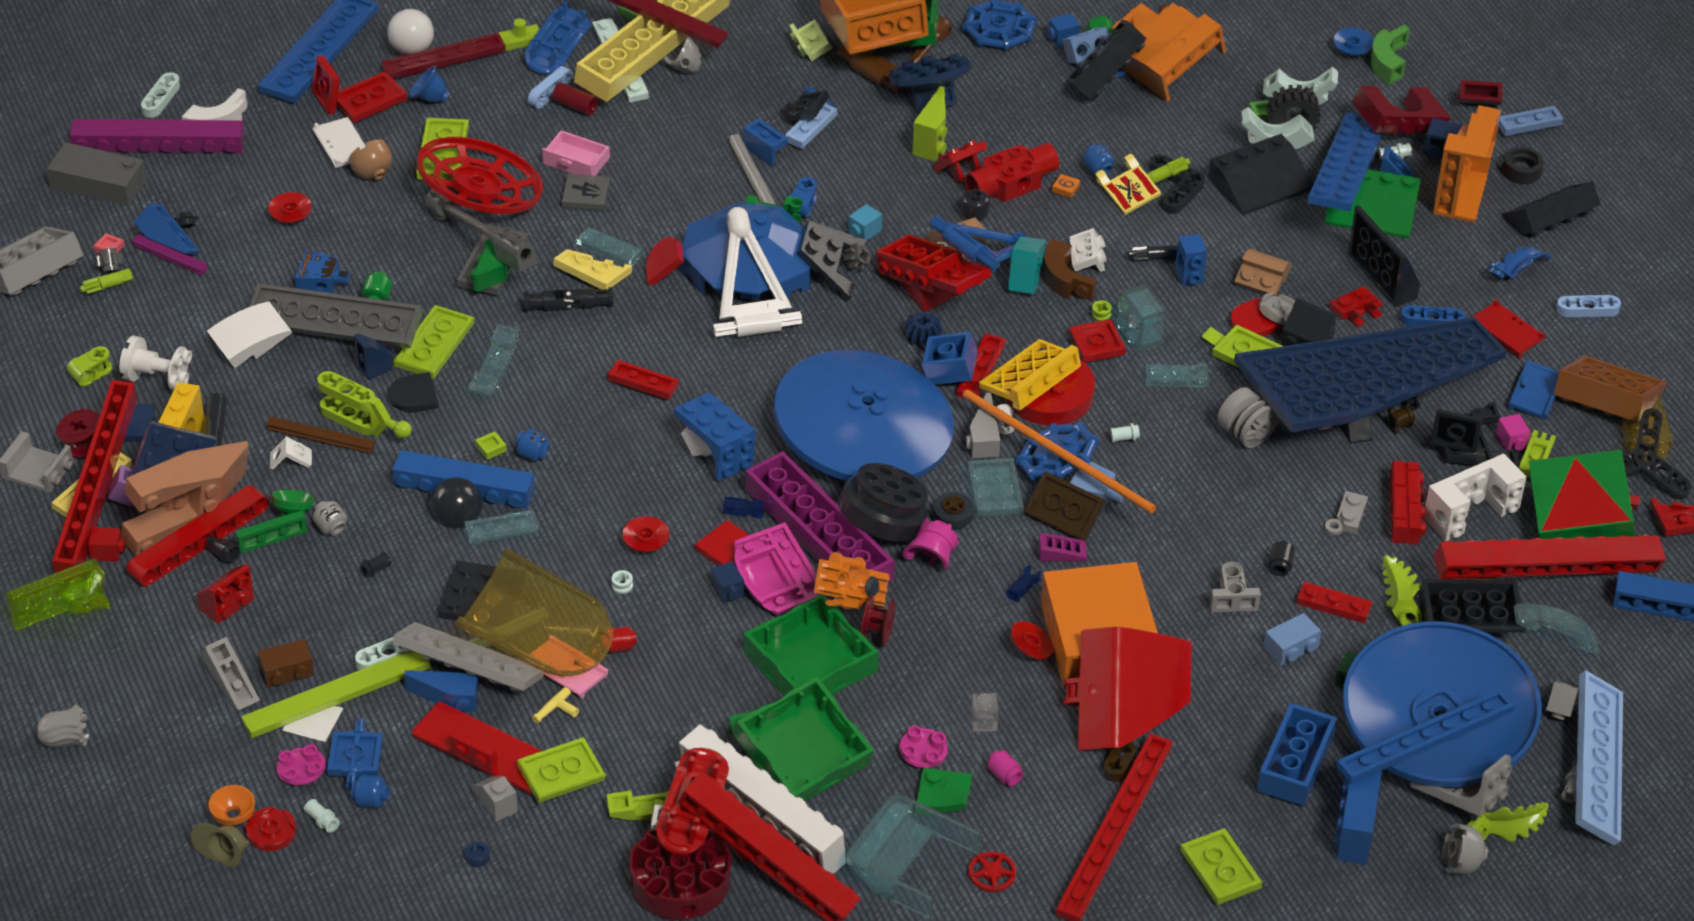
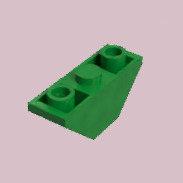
M490 240L485 241L484 252L479 254L476 269L473 268L471 273L474 291L479 292L506 281L512 268L496 258L494 246Z

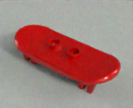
M693 747V749L685 752L679 761L656 827L657 838L661 846L672 854H691L697 851L705 842L709 827L700 821L701 818L695 817L680 805L678 801L683 791L701 771L707 776L713 777L717 784L724 788L729 773V766L724 756L715 750Z

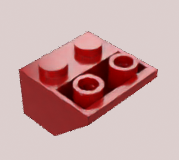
M245 564L233 568L197 593L199 610L219 624L254 600L250 566Z

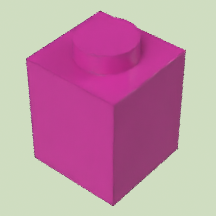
M1516 414L1499 418L1496 436L1504 449H1514V451L1526 449L1531 431L1521 415Z

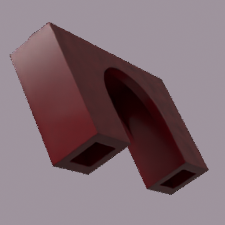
M1359 86L1352 101L1353 105L1375 133L1427 134L1433 118L1447 122L1451 118L1427 87H1410L1403 101V105L1408 111L1391 104L1377 86Z

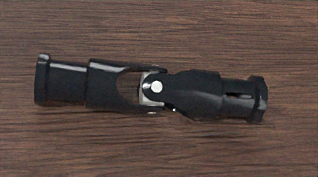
M609 287L608 289L594 290V288L542 291V293L532 294L524 292L525 311L543 308V310L595 307V305L605 304L613 306V289ZM564 297V302H561L557 299Z

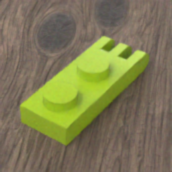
M1533 431L1519 466L1520 471L1526 477L1530 478L1529 461L1549 458L1556 436L1551 435L1550 439L1546 440L1547 433L1543 432L1541 438H1539V431Z

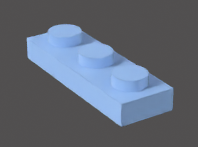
M824 104L816 118L800 120L785 134V137L788 138V143L803 149L837 116V109Z

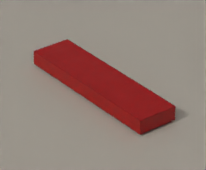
M985 333L977 349L978 354L972 380L960 383L956 397L964 398L963 393L966 390H970L979 397L981 396L984 389L980 388L979 382L993 372L1006 345V338Z

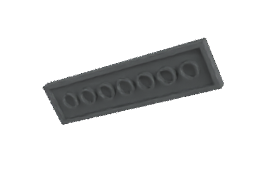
M261 283L257 284L249 306L270 302L292 332L354 340L355 334H361L379 341L382 345L411 348L423 313L421 305Z

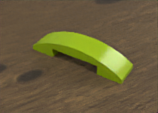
M632 791L607 794L610 817L625 820H652L654 806L664 805L668 792L632 797Z

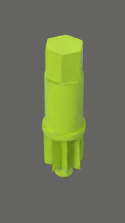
M1182 156L1151 171L1147 175L1153 183H1158L1189 169L1187 165L1191 164L1189 158L1184 159Z
M128 268L83 281L80 291L86 292L88 295L133 280L132 272Z

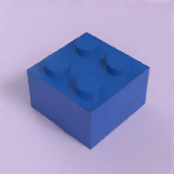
M962 332L928 337L922 362L926 378L935 385L971 381L978 354L972 333Z

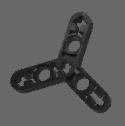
M1647 409L1641 417L1635 451L1623 454V460L1629 466V469L1625 471L1626 477L1642 473L1673 498L1678 500L1685 499L1690 494L1691 482L1656 455L1662 425V414L1657 409ZM1650 416L1654 417L1652 429L1648 428ZM1649 435L1654 439V443L1647 445L1642 442L1641 438ZM1644 451L1648 452L1646 464H1643L1641 460ZM1660 469L1665 470L1669 476L1661 479L1656 475V471ZM1672 477H1674V478H1675V479H1674V482H1671V484L1668 485V484L1670 483V481L1672 480ZM1681 485H1683L1685 487L1684 490H1676L1677 486L1680 487Z

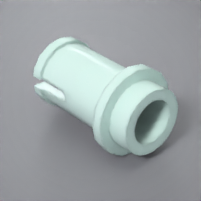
M1133 423L1126 427L1110 428L1112 442L1130 439L1136 441L1137 438H1140L1138 425H1133Z

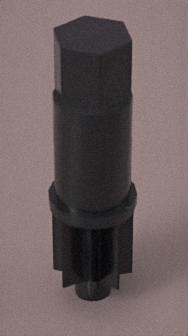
M1178 245L1132 247V251H1128V257H1131L1133 261L1176 258Z

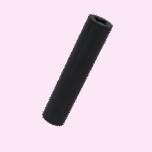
M213 393L207 397L202 434L215 436L217 439L215 447L222 445L227 398L220 393Z

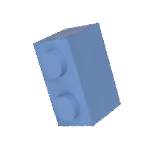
M1302 613L1266 631L1263 648L1280 665H1283L1316 650L1319 647L1321 630Z

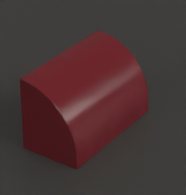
M1461 80L1458 88V103L1501 105L1503 83Z

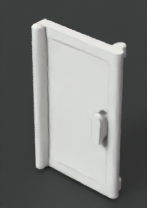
M348 117L322 125L315 123L312 128L336 168L350 164L348 158L356 148L359 147L362 150L366 147Z

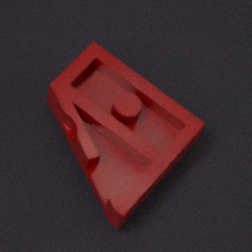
M1656 498L1650 499L1649 506L1664 536L1694 532V506H1686L1677 502H1672V505L1658 503Z

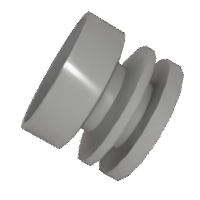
M1244 387L1233 392L1225 400L1219 410L1217 421L1223 429L1234 435L1244 446L1253 448L1262 444L1271 435L1278 422V415L1267 402L1261 400L1260 396L1251 389Z

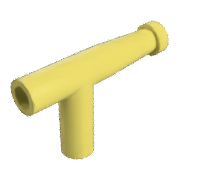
M564 687L537 714L532 716V720L539 724L541 719L556 707L570 716L576 717L579 709L565 701L571 694V691Z

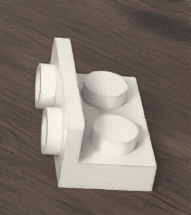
M1094 228L1070 236L1072 266L1075 271L1095 264L1100 272L1105 271L1104 262H1106V256L1103 251L1105 247L1103 237L1101 235L1098 236Z

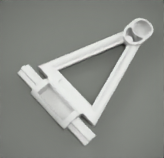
M741 207L732 208L727 214L726 220L730 236L719 320L734 318V321L713 324L715 337L736 334L738 338L781 331L782 327L802 324L800 311L779 314L778 311L792 309V306L751 230L747 211ZM741 240H745L775 297L774 300L732 306L739 243Z

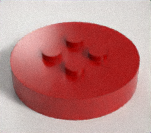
M1048 357L1037 358L1035 360L1048 359ZM1032 359L1023 360L1022 362L1032 361ZM1080 359L1081 366L1023 409L1018 410L1013 407V401L1006 398L1005 400L1013 408L1015 414L1029 422L1040 425H1050L1052 423H1056V425L1067 424L1081 418L1091 408L1095 390L1094 375L1091 369ZM1033 368L1021 369L1020 371L1033 370ZM1017 370L1008 371V372H1006V373L1017 372ZM1017 379L1006 380L1005 382L1017 381Z

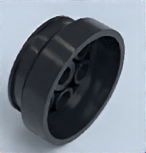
M868 463L859 468L857 475L850 477L846 481L840 494L838 505L842 514L862 531L885 540L910 541L916 538L919 526L922 525L928 516V510L925 505L928 493L924 485L910 473L888 464Z

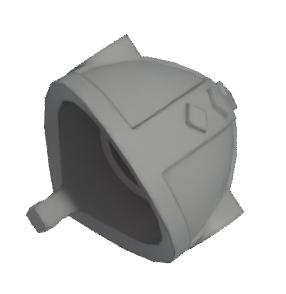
M689 36L676 59L671 60L667 55L664 57L671 67L682 73L697 72L701 66L699 47Z

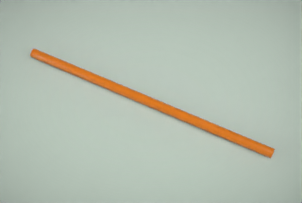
M966 390L963 393L965 399L1150 514L1156 510V506L975 393L970 390Z

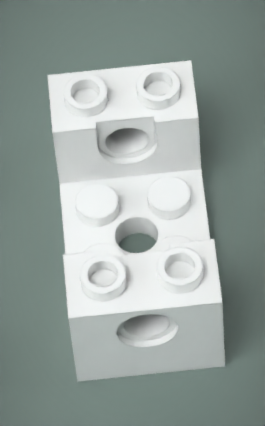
M1501 454L1430 485L1424 519L1444 541L1458 538L1465 532V518L1468 515L1469 506L1473 504H1478L1485 500L1501 517L1520 509L1526 476L1505 454Z

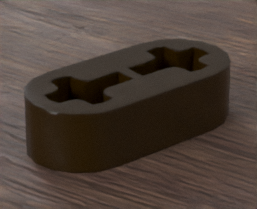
M1130 742L1121 748H1113L1105 761L1103 771L1104 777L1108 781L1119 782L1125 778L1135 759L1136 749L1133 743ZM1125 751L1126 753L1124 754V756L1120 757V754H1122Z

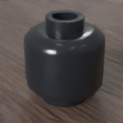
M973 189L963 195L961 210L967 219L976 217L980 221L988 215L990 199L987 193L979 189Z

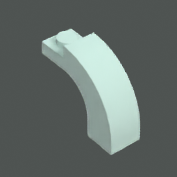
M1332 67L1316 79L1302 82L1290 78L1278 69L1264 79L1263 93L1268 97H1273L1272 93L1274 91L1279 93L1280 88L1283 86L1285 89H1288V85H1293V88H1296L1297 85H1302V89L1308 87L1310 92L1312 90L1315 92L1320 105L1328 100V91H1332L1337 86L1338 71Z
M1249 107L1241 111L1243 119L1241 123L1248 132L1249 142L1252 144L1281 133L1295 149H1299L1314 141L1313 128L1301 115L1283 124H1268L1262 121Z

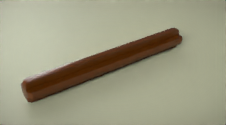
M272 416L267 421L268 430L366 453H372L375 448V441Z

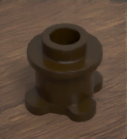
M1404 405L1396 411L1392 407L1387 409L1386 422L1392 428L1394 434L1400 432L1399 428L1413 426L1415 414L1411 408Z

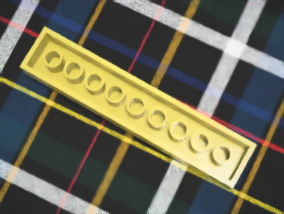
M658 0V2L708 23L729 6L730 0ZM639 15L577 63L574 82L608 102L683 43L688 36Z

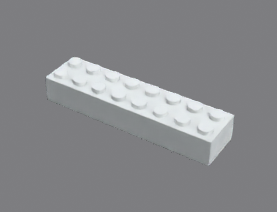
M700 724L679 742L681 757L685 752L693 749V747L709 748L724 756L729 766L724 789L733 793L737 800L746 807L753 809L757 816L766 823L773 825L782 836L793 841L802 852L813 857L816 863L826 871L834 874L846 863L844 834L837 825H831L827 822L820 812H814L810 809L800 797L796 798L789 793V790L783 784L776 783L765 770H759L748 757H742L731 744L720 740L713 730H707Z

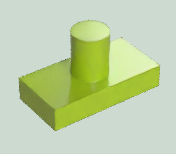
M524 19L514 20V29L499 32L505 43L506 51L529 46L539 31V27L537 24L526 26Z

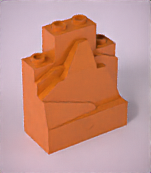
M1140 3L1122 18L1129 21L1147 38L1144 41L1145 46L1138 53L1134 52L1130 57V63L1122 69L1166 102L1170 100L1168 86L1211 49L1215 48L1222 54L1226 53L1222 26L1206 14L1197 18L1182 6L1179 7L1174 3L1164 8L1159 15ZM1121 20L1115 23V25L1112 27V30L1118 25V23Z
M1478 106L1477 113H1472L1469 124L1463 125L1457 135L1448 133L1433 214L1475 223L1489 172L1501 110Z

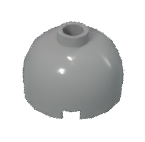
M1459 823L1452 824L1450 828H1454L1451 834L1446 833L1442 847V860L1447 859L1449 868H1443L1447 873L1466 875L1475 872L1488 855L1485 841L1481 833L1473 827Z

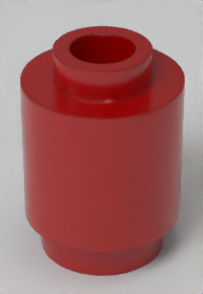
M630 626L607 629V632H601L603 651L614 653L633 650V645L637 644L635 630L631 631Z

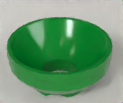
M276 490L271 495L272 504L283 516L300 510L306 513L313 507L314 503L313 495L298 490Z

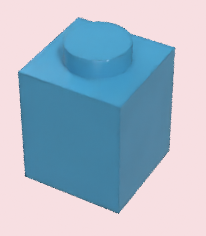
M867 204L849 216L848 232L853 236L867 241L882 230V214Z

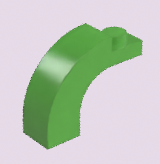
M1402 25L1392 32L1383 29L1376 35L1373 41L1371 53L1372 70L1376 76L1388 85L1404 76L1406 61L1394 52L1408 44L1410 28L1406 25Z

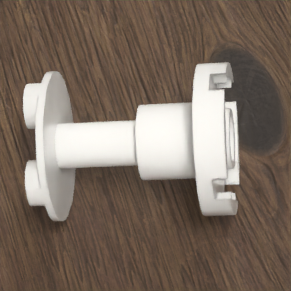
M131 336L127 340L130 345L128 349L123 348L120 358L119 369L120 373L124 374L122 379L134 382L142 372L154 374L155 371L168 373V385L172 391H174L178 382L188 383L189 373L187 369L192 359L191 351L181 346L175 351L172 360L159 358L157 352L148 351L146 341L142 337Z

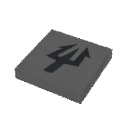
M568 174L562 199V208L605 211L610 177Z

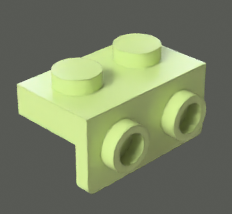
M815 19L798 30L793 23L790 25L793 30L790 35L796 44L800 42V45L797 46L803 56L808 55L811 61L832 49Z

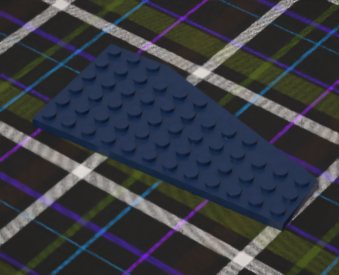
M1476 317L1237 353L1234 356V362L1291 432H1301L1302 430L1321 429L1327 426L1343 425L1358 421L1505 358L1506 350Z

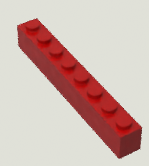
M701 771L683 791L678 801L680 805L695 817L701 818L700 821L825 921H845L855 909L861 898L856 895L853 889L842 884L833 873L822 868L813 857L802 852L793 841L786 839L777 832L773 825L766 823L757 816L753 809L746 807L737 800L733 793L726 791L717 784L713 777L707 776Z

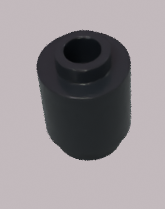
M1279 541L1272 545L1268 565L1271 573L1276 576H1286L1292 569L1295 548L1289 542Z

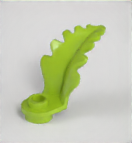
M1385 555L1382 566L1386 569L1383 571V575L1388 576V578L1384 579V583L1391 585L1385 590L1386 595H1391V598L1386 602V606L1392 607L1393 613L1402 626L1421 622L1423 618L1422 612L1413 600V597L1421 587V583L1413 584L1417 574L1407 576L1411 571L1410 566L1403 569V561L1396 562V557L1391 558L1389 555ZM1412 613L1414 614L1415 618L1409 619L1407 617V614Z
M1541 802V804L1536 803L1535 806L1529 805L1525 810L1523 806H1518L1512 812L1508 807H1501L1492 813L1485 812L1475 821H1470L1468 826L1480 832L1484 840L1489 834H1495L1508 842L1516 841L1517 834L1525 839L1529 837L1528 829L1534 832L1539 830L1537 824L1542 825L1544 823L1543 817L1547 816L1546 811L1549 805Z

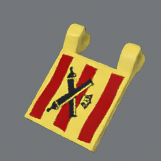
M1132 154L1124 157L1126 160L1125 165L1129 170L1118 177L1109 180L1103 170L1095 173L1097 183L1105 189L1125 215L1161 195V191L1139 166Z

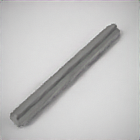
M739 134L731 135L730 144L759 200L775 205L776 203Z

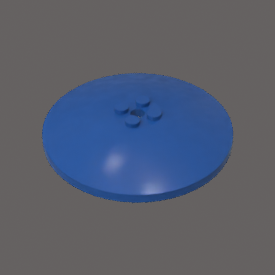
M836 350L806 358L793 366L784 375L778 385L774 400L773 412L777 429L792 451L812 467L845 481L857 475L859 468L868 463L892 465L910 473L915 478H919L939 465L946 456L953 438L954 420L952 411L946 398L935 384L913 367L894 358L873 352Z
M1439 621L1419 622L1400 626L1375 638L1354 659L1347 673L1343 691L1345 719L1351 734L1362 749L1437 717L1434 715L1435 712H1449L1499 689L1506 694L1515 705L1514 712L1385 768L1406 780L1436 787H1463L1482 783L1484 772L1505 754L1511 756L1510 765L1513 768L1524 758L1536 739L1541 720L1542 703L1539 688L1532 672L1520 656L1509 646L1476 628Z

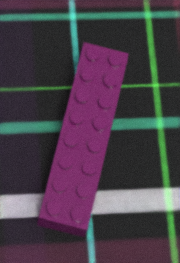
M783 451L745 470V490L779 524L786 522L796 541L818 563L819 559L829 561L830 555L833 552H838L849 558H863L866 562L865 569L889 574L890 580L888 583L894 580V560L866 532L853 525L842 514L839 506Z

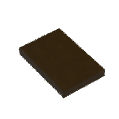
M1045 471L1023 512L1079 540L1086 541L1106 500Z

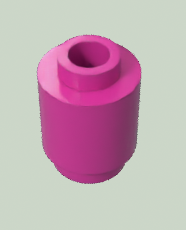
M1005 750L996 751L989 757L988 769L1003 784L1014 786L1023 778L1024 772L1022 767Z

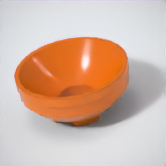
M239 785L224 786L215 791L209 799L211 816L215 821L224 825H238L245 822L252 816L255 809L254 795L249 789ZM230 810L241 812L237 817L233 818L226 815Z

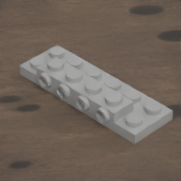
M416 622L394 634L393 644L399 645L405 651L421 653L424 658L444 662L446 666L455 669H465L468 674L478 675L481 678L487 677L488 681L504 686L509 685V688L515 691L526 690L542 679L545 669Z

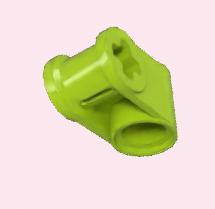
M99 346L72 359L67 365L68 373L81 386L90 385L97 379L110 374L113 366L108 359L109 350L106 347Z

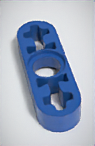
M1408 305L1402 308L1400 321L1405 326L1412 327L1465 319L1466 315L1457 308ZM1428 316H1436L1438 319H1430Z

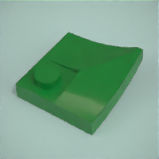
M923 768L916 812L946 813L966 809L972 784V774Z

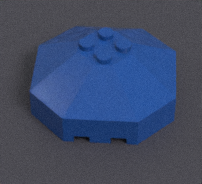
M739 201L688 225L682 244L684 262L680 265V272L685 277L689 276L692 279V285L700 293H705L706 280L716 289V293H720V296H722L730 236L726 220L727 214L734 207H741L747 211L751 230L786 297L791 298V292L797 289L801 292L809 289L813 270L797 255L804 228L783 207ZM741 240L739 243L733 297H735V292L741 293V298L755 300V298H760L761 293L770 288L745 240Z

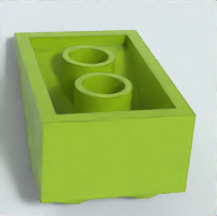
M940 86L916 118L913 128L912 154L936 162L940 155L945 153L947 147L945 143V136L947 134V127H945V87Z

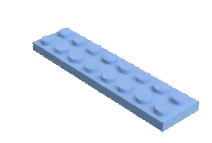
M1585 670L1579 675L1575 824L1615 846L1621 842L1623 692Z

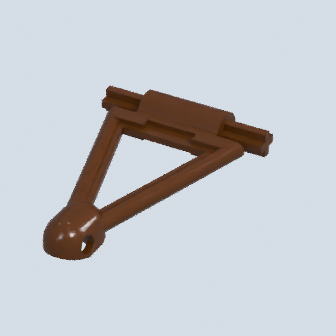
M946 17L938 18L936 42L949 37L952 32L951 21ZM921 45L908 61H914V63L921 62V58L925 57L934 45ZM842 46L841 50L838 51L840 57L850 62V67L880 87L887 86L899 94L902 93L903 87L892 85L889 81L890 70L897 69L898 67L874 53V51L887 47L849 54L845 46Z

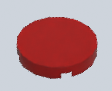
M276 807L260 809L252 814L245 826L247 840L254 848L261 851L272 852L283 849L295 838L296 823L294 817L287 810H277Z

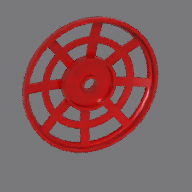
M443 137L426 143L420 149L417 157V169L424 182L441 196L461 206L486 213L513 214L529 210L540 200L543 185L536 170L519 155L497 144L468 137ZM444 148H457L459 157L439 160L432 152ZM466 148L483 151L498 158L492 164L481 159L468 157ZM426 157L436 165L434 176L427 174L422 164ZM507 161L522 171L528 179L516 181L510 173L501 167ZM451 164H462V166L457 167L455 170L448 167ZM443 170L452 176L451 181L441 179L440 171ZM496 173L504 177L509 183H503ZM532 185L534 188L533 200H520L521 187ZM446 186L454 187L460 193L456 195ZM513 189L514 197L502 195V190ZM467 198L475 199L476 201L482 202L483 204L467 200ZM498 199L506 203L493 205L491 201Z

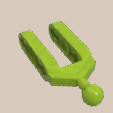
M331 371L319 374L317 378L318 388L322 393L329 395L320 401L321 413L324 417L362 435L372 434L378 437L388 427L394 430L395 435L399 438L410 436L412 432L410 423L402 420L399 422L392 420L383 403L375 396L372 390ZM345 390L351 391L349 393H342ZM347 413L353 414L351 416H345V414Z

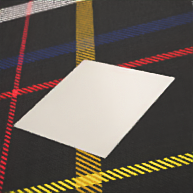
M337 706L330 707L287 724L282 731L325 742L343 708Z

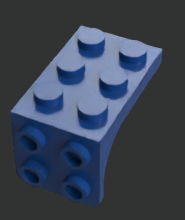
M708 392L674 408V416L699 436L710 448L715 461V478L718 481L752 466L756 430L712 393Z

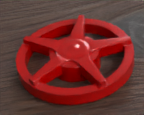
M981 853L976 855L969 865V878L981 890L987 892L1003 891L1014 883L1016 866L1004 853ZM986 858H997L995 862H988ZM1002 861H1005L1012 871L1003 869L1001 866ZM980 862L983 869L973 873L974 866ZM1002 876L1011 877L1006 883L996 886V882ZM983 877L986 881L992 882V886L985 885L976 878Z

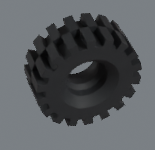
M1288 85V89H1285L1283 86L1280 88L1279 93L1274 91L1272 93L1273 97L1268 98L1266 109L1269 124H1283L1298 115H1301L1314 130L1317 127L1316 123L1320 122L1321 113L1318 98L1313 90L1310 92L1308 87L1302 89V85H1297L1296 88H1293V85ZM1290 108H1300L1299 111L1294 113L1286 112Z

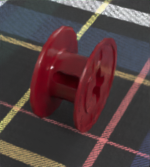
M91 409L75 410L61 419L57 426L56 434L60 440L64 441V447L66 445L71 447L72 457L83 458L87 456L99 420L98 413Z
M870 595L864 610L860 633L865 638H867L869 631L882 633V645L886 646L894 623L896 601L891 600L887 610L874 608V595Z

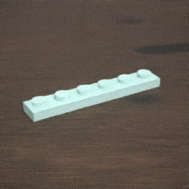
M612 18L592 22L600 44H603L618 32ZM641 76L623 89L629 102L649 98V92Z

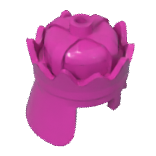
M925 518L922 525L919 526L916 538L903 550V557L907 560L912 559L920 550L926 556L931 557L930 564H934L936 559L942 560L941 565L948 571L950 554L960 543L957 540L958 535L952 530L951 524L947 525L940 520L929 523V519Z

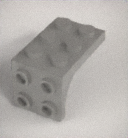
M1505 754L1488 768L1483 774L1482 783L1463 787H1436L1411 781L1410 786L1424 794L1439 798L1444 803L1462 808L1467 813L1482 816L1507 795V778L1512 771V765H1510L1511 756Z

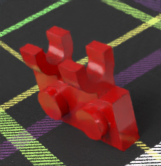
M1365 286L1329 302V309L1342 320L1349 318L1356 327L1364 325L1365 321L1360 316L1365 315V310L1374 320L1382 316L1378 308L1382 307L1383 303Z

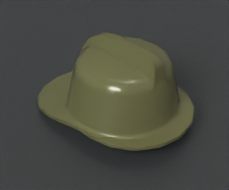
M201 823L197 824L191 831V841L200 854L228 867H236L240 863L241 854L249 845V841L243 837L242 833L231 825L218 828L211 824Z

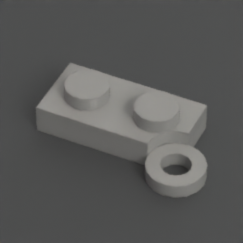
M1345 491L1337 519H1329L1325 523V531L1330 535H1339L1343 531L1357 534L1368 496ZM1335 525V526H1337L1338 528H1337V529H1333V528H1331L1330 526Z

